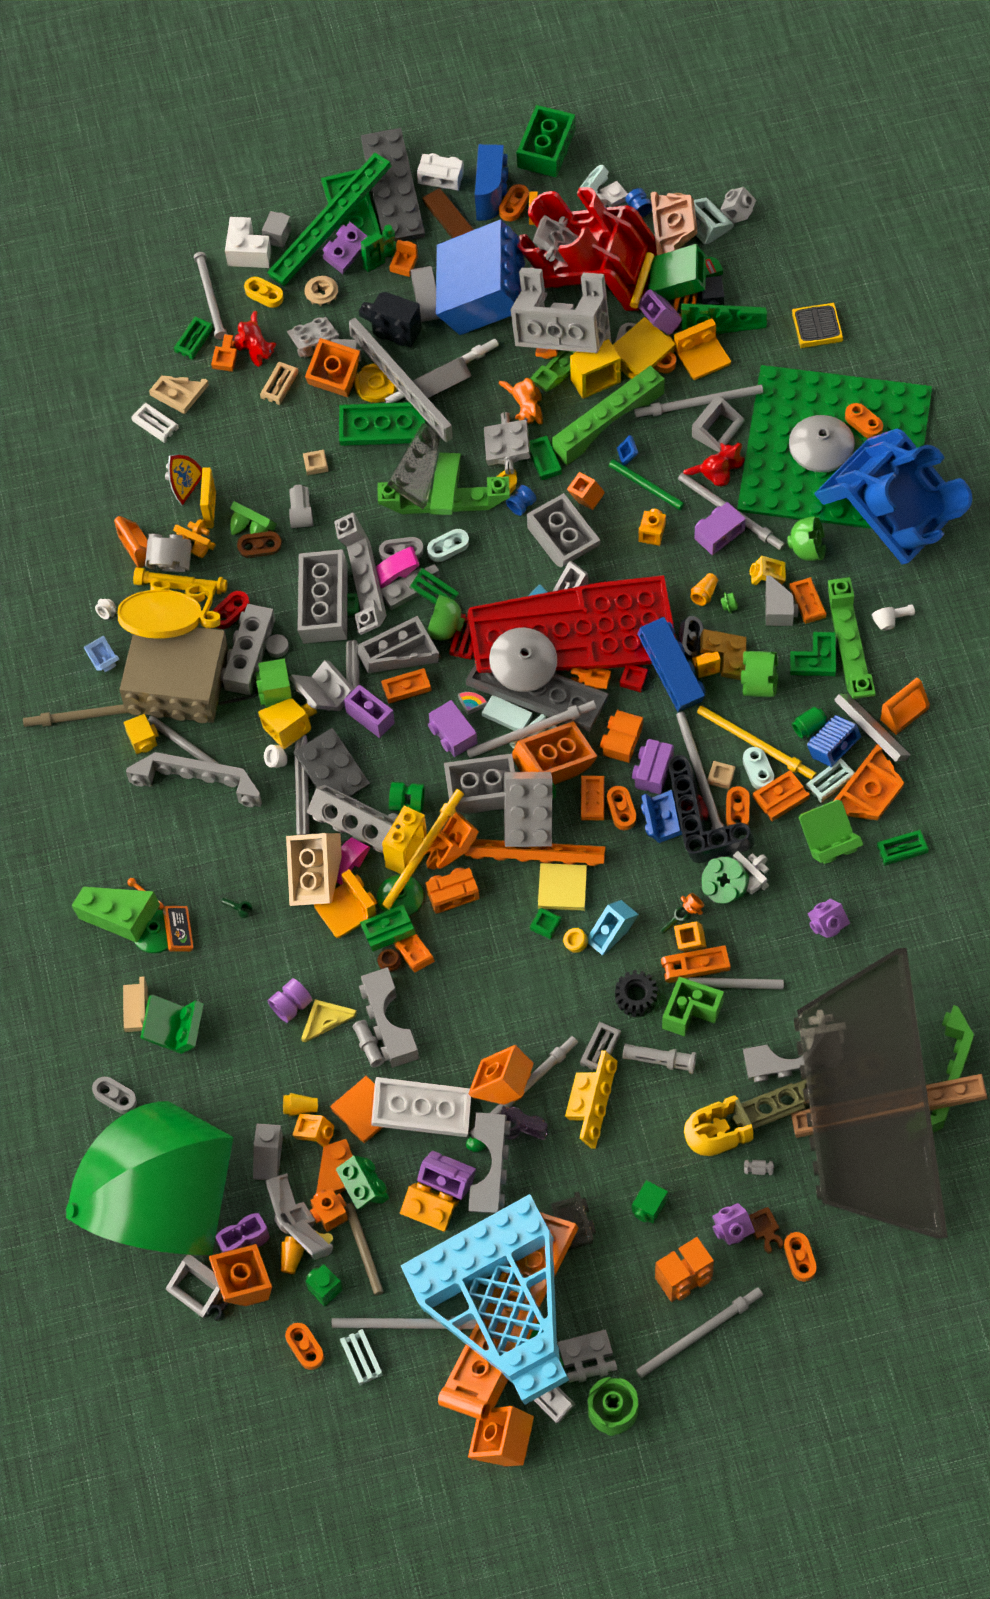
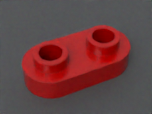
M232 592L214 608L213 611L220 614V619L227 618L223 621L220 620V625L217 628H229L240 618L241 612H245L247 604H250L249 597L245 592Z

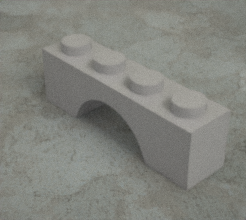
M388 967L361 976L362 985L359 986L362 998H367L369 1006H366L370 1020L375 1019L377 1026L373 1027L377 1040L382 1039L384 1047H381V1052L384 1060H389L393 1068L419 1059L411 1030L398 1028L392 1025L385 1017L388 1005L397 997Z
M838 1031L815 1035L810 1050L797 1059L781 1058L775 1055L768 1045L743 1049L748 1080L754 1079V1082L769 1080L768 1076L775 1074L778 1075V1078L792 1076V1071L801 1070L802 1074L816 1071L815 1067L825 1065V1069L839 1067V1062L844 1061Z
M476 1113L474 1137L483 1142L490 1150L492 1165L489 1174L484 1180L470 1186V1212L495 1214L500 1209H504L505 1194H501V1185L506 1184L507 1170L503 1169V1160H508L509 1145H505V1135H510L511 1121H506V1115Z

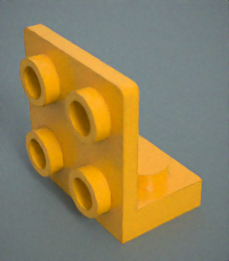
M713 318L674 334L675 352L693 380L731 365L730 358L716 338V323Z

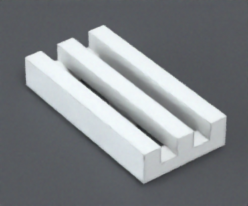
M147 403L132 416L133 422L164 443L167 441L168 436L171 437L173 435V431L179 429L178 424ZM144 411H147L149 414H151L152 416H154L155 418H157L158 420H160L161 422H163L164 424H166V425L169 426V427L166 428L165 426H163L162 424H160L157 420H155L154 418H151L150 416H148L147 414H145Z

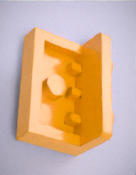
M418 1182L409 1186L400 1214L446 1231L454 1207L458 1205L459 1200L442 1191L432 1190L430 1186Z

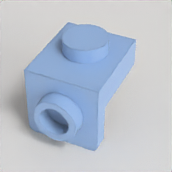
M104 636L84 646L96 670L103 669L106 672L116 666L115 662L119 660V657L114 654Z

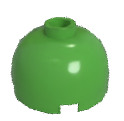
M816 516L808 517L796 522L791 530V535L787 539L789 548H793L794 553L805 561L822 560L825 557L826 545H822V538H825V533L820 518H816Z
M439 595L427 633L431 639L442 641L452 638L456 631L461 632L465 619L461 618V608L457 602Z

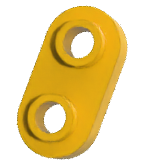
M251 277L244 284L246 295L267 307H278L284 300L283 291L280 287L260 277Z

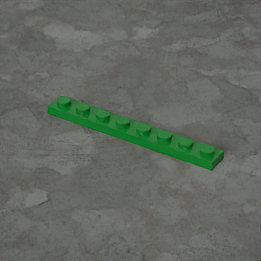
M374 153L267 272L269 277L285 286L392 167L390 161Z

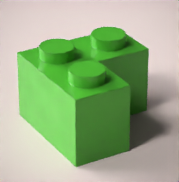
M285 658L258 663L259 672H255L261 705L265 704L267 708L289 698L292 699Z
M679 976L662 1017V1029L685 1036L692 1016L716 1023L723 1005L724 992Z

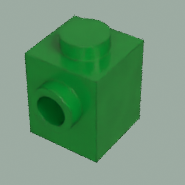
M324 1264L320 1268H314L307 1275V1280H305L310 1293L324 1307L343 1290L341 1281Z

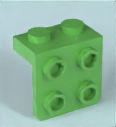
M838 799L799 816L811 855L821 863H830L836 860V856L843 853L844 855L854 853L858 847L863 845L861 837L853 833L844 805Z

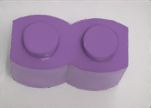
M259 1213L244 1217L238 1225L228 1226L216 1235V1240L222 1253L254 1244L260 1247L270 1238L267 1226Z

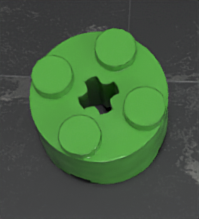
M744 651L743 664L746 666L745 670L741 672L743 696L775 697L778 685L777 652Z
M607 1377L596 1382L588 1396V1415L591 1423L599 1431L610 1436L621 1434L630 1429L638 1416V1397L635 1388L622 1378ZM611 1403L613 1406L617 1404V1408H609V1404Z

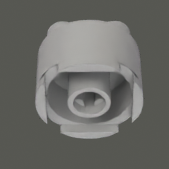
M149 534L145 567L155 570V567L158 566V568L166 572L189 571L191 540L183 539V536L175 534L170 535L169 538H162V535Z

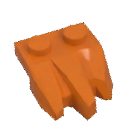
M455 812L453 817L449 818L443 830L439 832L426 854L430 853L426 862L427 868L433 870L443 868L466 853L475 842L479 831L460 813Z

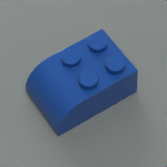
M478 145L475 185L476 221H485L497 216L503 196L507 194L506 180L508 179V167L505 166H508V154H504V145Z

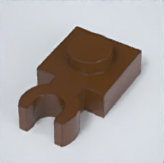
M769 1207L749 1215L755 1231L753 1235L756 1240L764 1239V1249L768 1254L772 1252V1248L769 1245L770 1242H776L780 1249L783 1248L782 1238L775 1235V1232L779 1231V1226Z

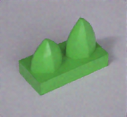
M235 501L230 507L234 511L230 523L231 535L241 532L250 520L252 521L250 534L268 532V530L274 531L277 525L272 520Z

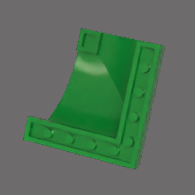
M169 1101L154 1102L137 1107L111 1123L89 1147L72 1183L69 1203L66 1207V1218L93 1234L122 1244L175 1254L212 1255L234 1137Z

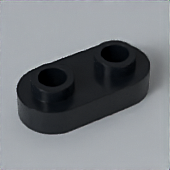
M695 616L687 617L680 624L678 642L680 641L684 647L686 659H692L700 654L701 632L704 627L702 622Z

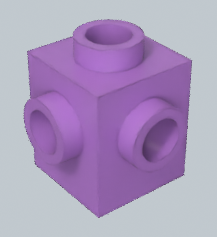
M832 899L817 904L814 910L808 913L811 920L809 923L814 933L826 938L837 935L842 928L850 924L842 905Z
M738 1203L731 1207H724L719 1213L712 1216L715 1222L713 1230L719 1240L723 1239L728 1245L739 1243L744 1237L755 1232L747 1211Z

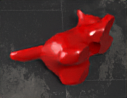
M254 311L251 315V320L239 323V334L235 335L234 343L235 347L240 351L247 348L252 362L257 367H260L262 365V358L269 359L271 354L274 353L273 348L276 346V343L267 342L263 338L257 321L258 313Z
M720 443L721 452L709 456L702 464L688 468L683 473L685 475L702 473L715 486H725L730 481L729 470L739 468L744 463L745 459L740 457L742 444L737 443L731 446Z

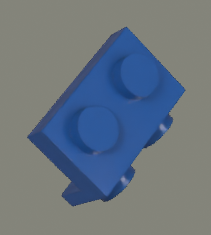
M670 790L652 798L647 794L642 795L643 803L641 804V809L646 816L647 824H645V830L648 836L661 843L682 835L674 791Z

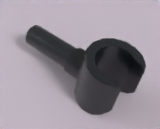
M223 1301L219 1306L212 1305L207 1313L210 1316L215 1310H219V1315L214 1320L221 1321L225 1315L224 1310L230 1303Z

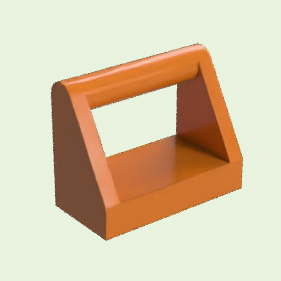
M122 516L116 517L114 522L119 539L138 568L144 567L147 538L136 522Z
M915 678L883 704L880 720L895 735L929 709L930 703L922 681L919 678Z

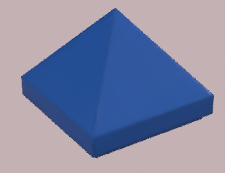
M631 435L617 447L622 465L624 466L638 454Z

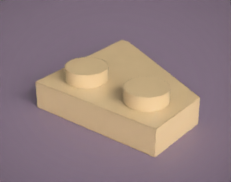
M161 376L149 392L150 396L186 414L209 384L206 379H201V382L189 381V378Z

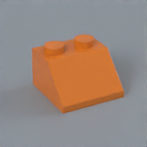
M320 338L305 375L307 383L349 397L356 378L360 351Z
M516 1045L486 1057L480 1061L468 1094L473 1098L503 1105L512 1101H518L525 1093L524 1089L531 1076L530 1072L534 1063Z
M257 1244L209 1256L224 1302L248 1306L269 1300L272 1285Z
M513 1406L491 1409L490 1415L485 1421L476 1419L468 1458L502 1466L524 1465L534 1416Z

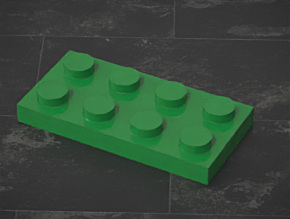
M358 170L321 178L328 204ZM369 193L335 229L336 233L341 226H347L349 222L367 236L377 232L380 233Z
M410 402L339 405L340 446L426 443V420Z

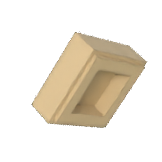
M324 450L303 453L307 476L328 472Z
M713 761L707 779L708 784L729 790L735 773V766Z

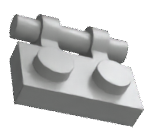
M606 1329L558 1342L564 1368L575 1367V1371L566 1373L569 1383L574 1381L584 1382L587 1381L586 1378L597 1375L603 1377L608 1375V1372L617 1370L615 1360L606 1363L604 1360L606 1357L613 1356ZM596 1360L597 1365L583 1368V1363Z

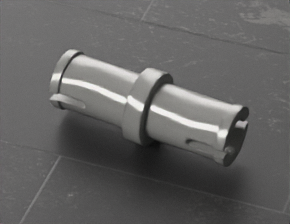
M360 1020L356 1022L352 1027L360 1041L359 1047L365 1052L370 1066L375 1068L382 1065L385 1060L377 1046L378 1040L372 1035L367 1021Z

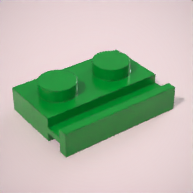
M404 905L360 922L372 952L416 934Z

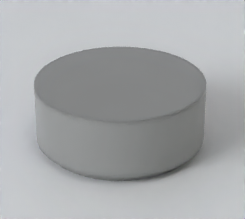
M279 634L270 636L266 641L268 654L275 658L286 655L289 650L287 639Z

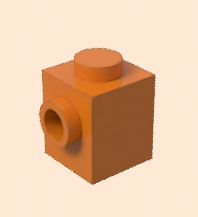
M581 472L577 474L567 488L568 492L578 503L591 510L595 508L605 494L604 490L594 479Z

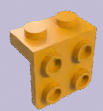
M350 869L342 873L343 884L335 889L332 903L314 904V908L336 938L343 937L361 926L360 922L376 916V899L371 892L366 893L363 889V881L357 874L354 876Z

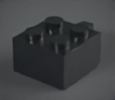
M382 292L378 294L373 304L363 302L359 309V316L372 323L373 335L380 339L393 341L400 346L412 348L422 330L420 304L405 298Z

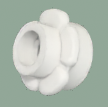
M110 599L98 600V604L95 606L97 614L103 619L114 617L116 613L114 602Z

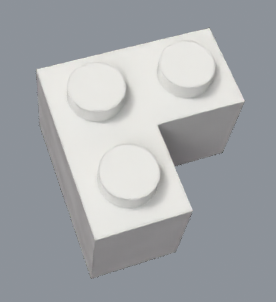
M230 217L225 247L227 265L269 268L272 252L269 236L253 235L251 218Z

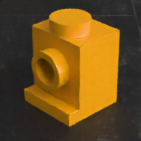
M658 509L644 511L639 527V542L660 546L666 525V515Z

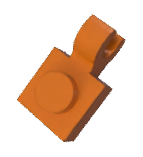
M224 334L222 347L215 346L211 363L212 369L233 371L237 357V350L234 349V341H232L233 335Z
M573 668L571 670V674L579 676V678L571 677L573 681L581 684L585 682V685L595 689H607L611 677V671L585 670L581 668Z

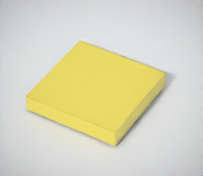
M540 863L538 909L585 911L587 865Z

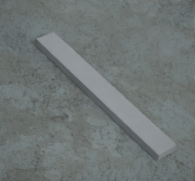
M356 318L350 320V336L357 340V344L445 442L452 440V425L363 325Z

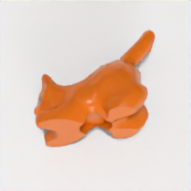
M525 378L524 381L516 383L514 387L506 381H499V385L513 395L521 408L520 413L515 416V419H526L529 424L536 420L539 425L543 424L542 412L537 404V401L542 400V396L532 379Z

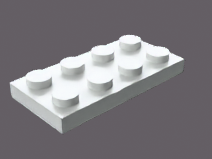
M376 1077L371 1126L467 1137L471 1096L468 1094L470 1089Z

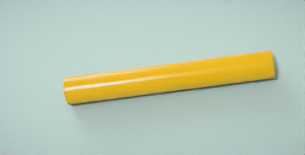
M646 253L630 302L632 308H638L653 262V253Z

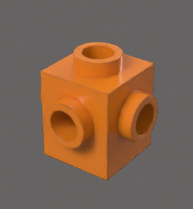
M332 1188L316 1193L313 1199L310 1200L313 1208L310 1210V1213L315 1222L318 1223L320 1221L327 1232L348 1220L344 1209L347 1205L341 1194L336 1195Z

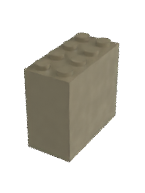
M196 627L181 636L159 639L133 634L120 686L125 710L132 715L146 714L156 718L170 717L179 721L186 719L195 720L198 723H214L223 683L221 681V672L227 666V654L229 651L225 631Z

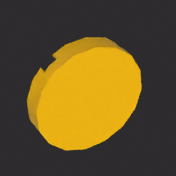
M375 363L364 366L362 371L356 374L355 389L357 394L365 401L371 403L383 402L386 397L394 394L397 390L396 386Z

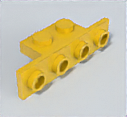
M601 1051L595 1073H576L565 1117L569 1120H584L579 1139L591 1149H596L597 1141L600 1137L603 1117L606 1114V1106L611 1093L614 1074L617 1070L618 1061L607 1051Z

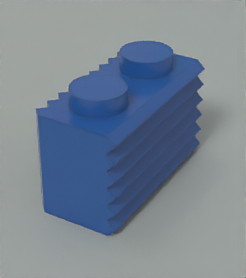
M834 715V718L828 721L822 730L810 739L807 746L814 760L816 759L832 767L861 738V734L857 724Z

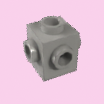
M744 187L732 189L725 195L720 211L734 224L748 219L753 212L756 199Z

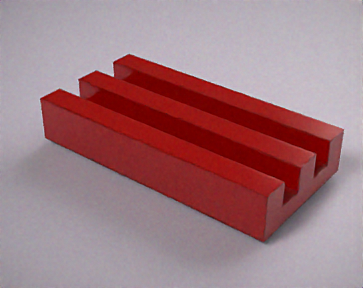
M461 614V618L465 619L464 623H467L460 649L456 651L462 630L461 632L456 631L449 652L451 656L471 660L474 653L472 640L468 653H464L470 634L469 621L465 614Z

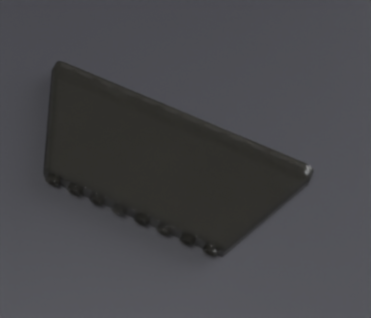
M907 947L898 948L797 1010L798 1017H794L795 1032L800 1031L801 1041H797L798 1055H803L804 1065H800L801 1078L807 1081V1088L803 1089L804 1101L810 1104L811 1111L806 1113L808 1127H813L814 1134L813 1137H809L811 1152L816 1151L817 1161H813L814 1176L819 1175L820 1185H816L817 1199L822 1200L824 1205L937 1240L948 1239Z

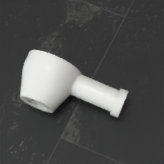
M912 604L897 609L886 607L875 611L872 617L881 631H887L895 627V618L908 615L913 616L915 609Z

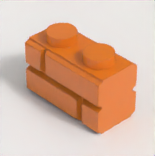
M456 868L449 875L443 877L436 875L431 877L428 882H425L426 891L435 914L479 899V890L470 868Z

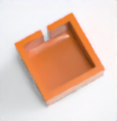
M698 1237L678 1248L684 1257L683 1260H680L676 1252L673 1251L655 1262V1279L671 1302L676 1299L679 1301L683 1300L691 1293L690 1290L697 1286L699 1288L704 1287L712 1280L714 1260Z

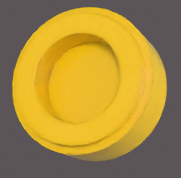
M572 928L564 935L563 942L569 951L578 953L587 947L588 937L583 930Z

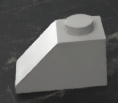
M766 576V626H793V617H798V604H794L793 594L772 576Z
M256 1124L253 1179L268 1180L278 1176L283 1142L281 1125Z

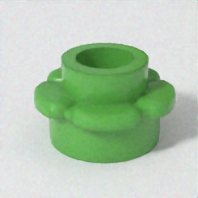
M725 592L724 598H721L724 611L728 610L732 614V611L738 610L734 593L727 594Z

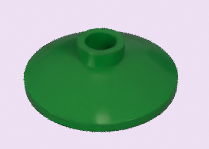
M400 875L389 877L378 889L377 900L383 912L389 909L382 906V903ZM412 877L402 890L404 893L397 897L390 910L404 905L408 916L413 915L419 910L424 898L423 889L419 882Z
M162 910L156 911L151 921L147 923L146 929L137 943L134 942L144 952L160 953L168 949ZM152 926H158L156 930H150Z

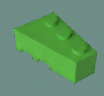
M83 887L72 904V908L79 919L136 943L145 931L147 923L151 921L160 906L153 891Z

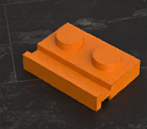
M789 770L755 791L753 798L765 814L770 817V820L774 821L808 800L810 794L805 791L804 786L792 771Z

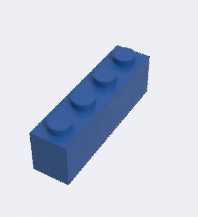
M662 617L640 627L638 636L677 712H680L702 702L705 696V688L701 681H697L694 675L695 669L690 661L687 662L684 656V647L680 641L677 642L672 624L670 622L667 623L665 617Z

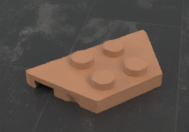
M657 192L651 193L657 255L679 249L698 234L695 205L691 195L668 193L667 196L658 195Z

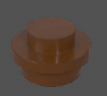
M385 949L378 956V966L380 969L388 967L389 972H393L399 968L401 957L397 951Z

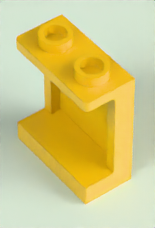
M644 317L615 342L613 347L621 358L620 370L632 379L647 367H654L670 352L674 353L676 343H674V340L669 335H665Z

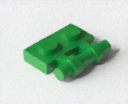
M391 225L384 226L382 235L377 232L361 241L363 267L367 272L384 264L385 257L395 255V231Z

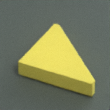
M314 1000L301 1038L302 1042H307L356 1017L357 1010Z

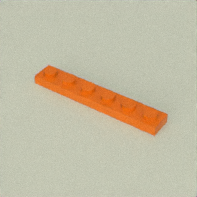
M476 839L465 853V856H470L474 859L493 857L496 860L511 858L521 862L529 860H540L543 863L562 861L565 864L579 862L596 866L604 864L605 847L553 843L552 846L505 847V842L501 840Z

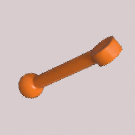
M134 878L128 879L127 883L130 887H135L138 891H145L136 883ZM159 901L160 906L158 909L162 910L164 905Z

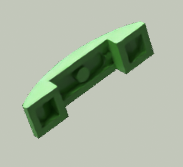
M560 350L557 357H554L546 367L542 365L530 379L544 391L552 390L571 373L570 355H573L576 351Z

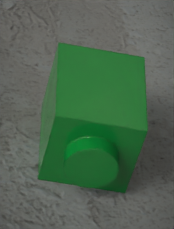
M646 1180L632 1204L634 1216L642 1222L649 1221L654 1224L668 1200V1191Z

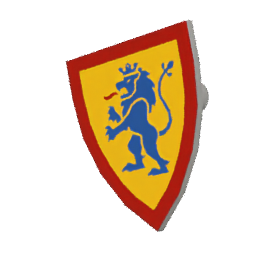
M176 454L169 456L168 464L166 465L168 472L165 474V479L169 480L173 494L180 505L183 506L201 480L202 468L194 459Z

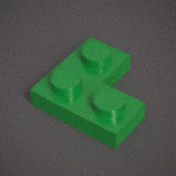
M813 632V652L790 651V675L835 676L836 633Z

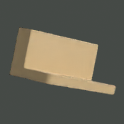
M139 977L140 984L123 985L125 1032L142 1031L148 1003V986L145 977Z

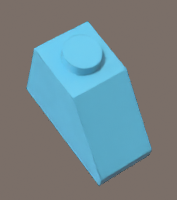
M622 900L608 904L588 935V944L601 955H605L629 931L639 914Z

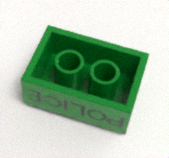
M536 105L516 152L517 168L557 177L576 131L575 114Z

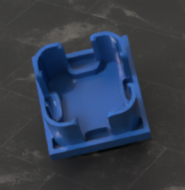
M894 429L867 439L814 493L823 505L847 498L901 564L909 563L925 545L940 540L944 535L941 530L949 520L961 517L970 508L972 503L971 490L963 479L958 478L945 482L933 468V465L939 464L944 460V455L939 449L932 445L916 447L900 429Z

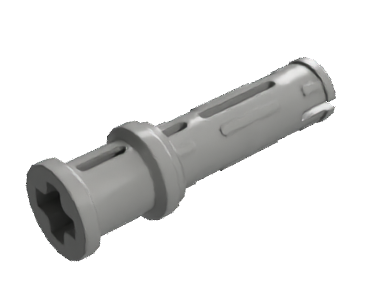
M625 1043L622 1058L664 1065L669 1070H674V1068L688 1070L689 1073L693 1074L697 1053L677 1052V1049L662 1051Z

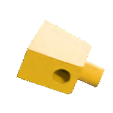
M289 698L260 710L258 713L263 729L283 749H286L311 730L308 718L316 714L317 710L310 707L307 703L299 706L293 699Z

